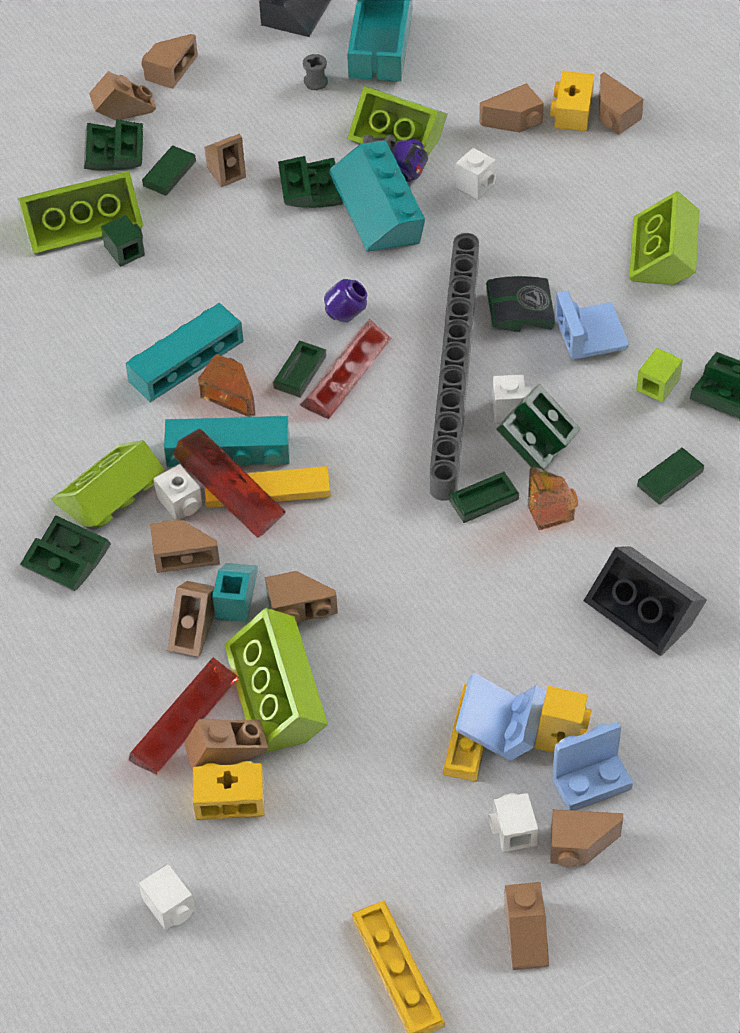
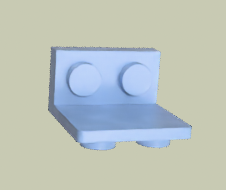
M569 291L557 293L555 317L571 360L628 349V341L613 303L609 302L579 308L577 302H572Z
M474 673L469 676L456 731L503 758L512 761L534 747L546 690L535 685L526 692L515 696Z
M618 722L609 725H598L588 733L577 737L568 736L555 745L552 780L568 810L576 811L632 789L633 782L618 756L621 727Z

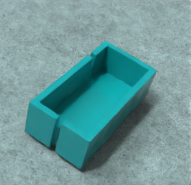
M357 0L347 52L348 78L372 79L373 76H377L378 80L402 81L413 0Z

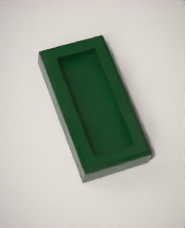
M172 145L142 179L143 187L167 196L196 162V155Z
M299 340L273 381L274 389L301 398L326 358V349Z
M681 447L639 478L637 487L660 505L703 473L704 465Z
M505 472L449 494V501L463 523L519 500V492Z

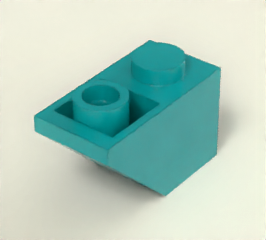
M225 563L218 570L212 596L216 619L248 622L258 566Z

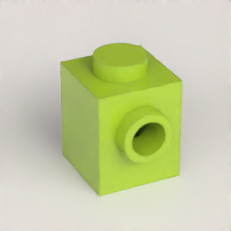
M655 348L638 371L636 391L663 403L680 380L683 359L676 357L672 353Z

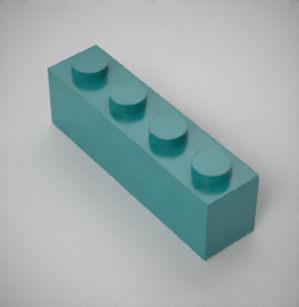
M217 303L210 309L204 310L193 320L181 325L176 331L158 340L154 345L127 361L125 364L129 383L151 403L244 342L242 322L221 303Z
M288 416L165 419L164 453L167 467H175L181 464L184 468L193 466L290 464Z

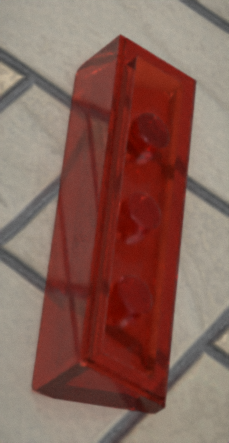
M369 319L359 328L300 405L313 413L329 419L392 338Z
M200 428L178 441L173 452L174 457L257 538L269 530L286 513L276 501Z
M212 657L130 752L128 760L157 775L186 741L197 721L204 719L239 677Z

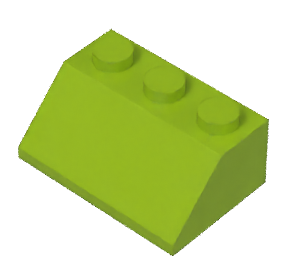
M363 86L347 139L360 144L363 143L365 135H372L378 138H386L388 135H393L396 138V143L402 140L416 139L424 145L423 149L429 155L440 139L448 113Z
M679 191L672 193L634 216L629 279L632 282L674 285L696 273L700 209Z
M144 440L122 443L108 452L51 499L83 527L97 526V528H100L113 518L111 514L118 508L123 509L133 503L136 499L134 495L141 489L145 491L154 485L153 478L160 475L165 469Z

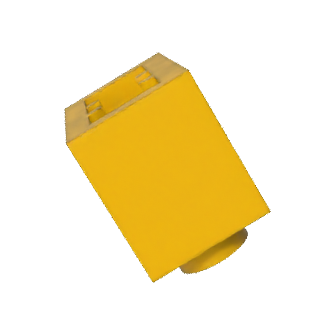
M562 71L560 82L555 81L553 98H557V100H552L550 116L555 117L554 128L587 131L595 74Z
M548 685L534 749L554 753L555 745L568 736L577 737L587 733L592 709L586 708L587 694Z
M248 761L233 765L208 763L203 766L193 767V807L196 820L265 816L262 763Z

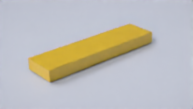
M328 466L204 477L207 508L331 497Z
M385 900L352 913V920L406 1032L432 1033L444 1028L445 1021Z

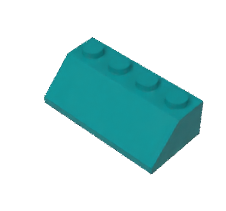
M386 140L359 144L330 168L329 174L367 252L420 243L425 217Z

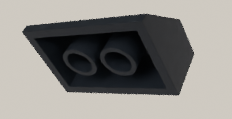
M259 0L261 26L310 37L331 0Z
M622 546L614 548L583 601L657 655L662 656L692 626L707 599L633 547Z

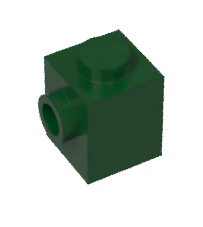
M126 215L101 226L104 247L120 267L145 256L142 231L138 224H133Z

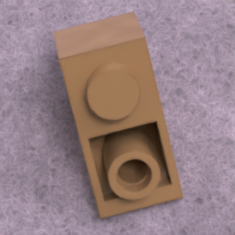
M110 71L103 76L89 93L95 111L115 121L116 119L122 120L152 113L156 109L152 93L144 85L138 86L130 82L125 76H118Z
M298 571L265 577L270 609L294 616L296 623L314 618L323 619L330 615L338 614L337 595L334 589Z
M199 719L184 742L192 771L193 767L203 766L208 763L218 765L237 764L268 750L260 720Z

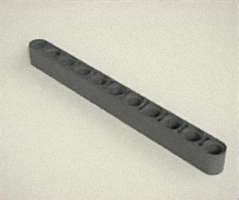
M471 233L457 235L454 238L430 462V493L435 499L441 501L449 500V494L458 491L479 266V239Z

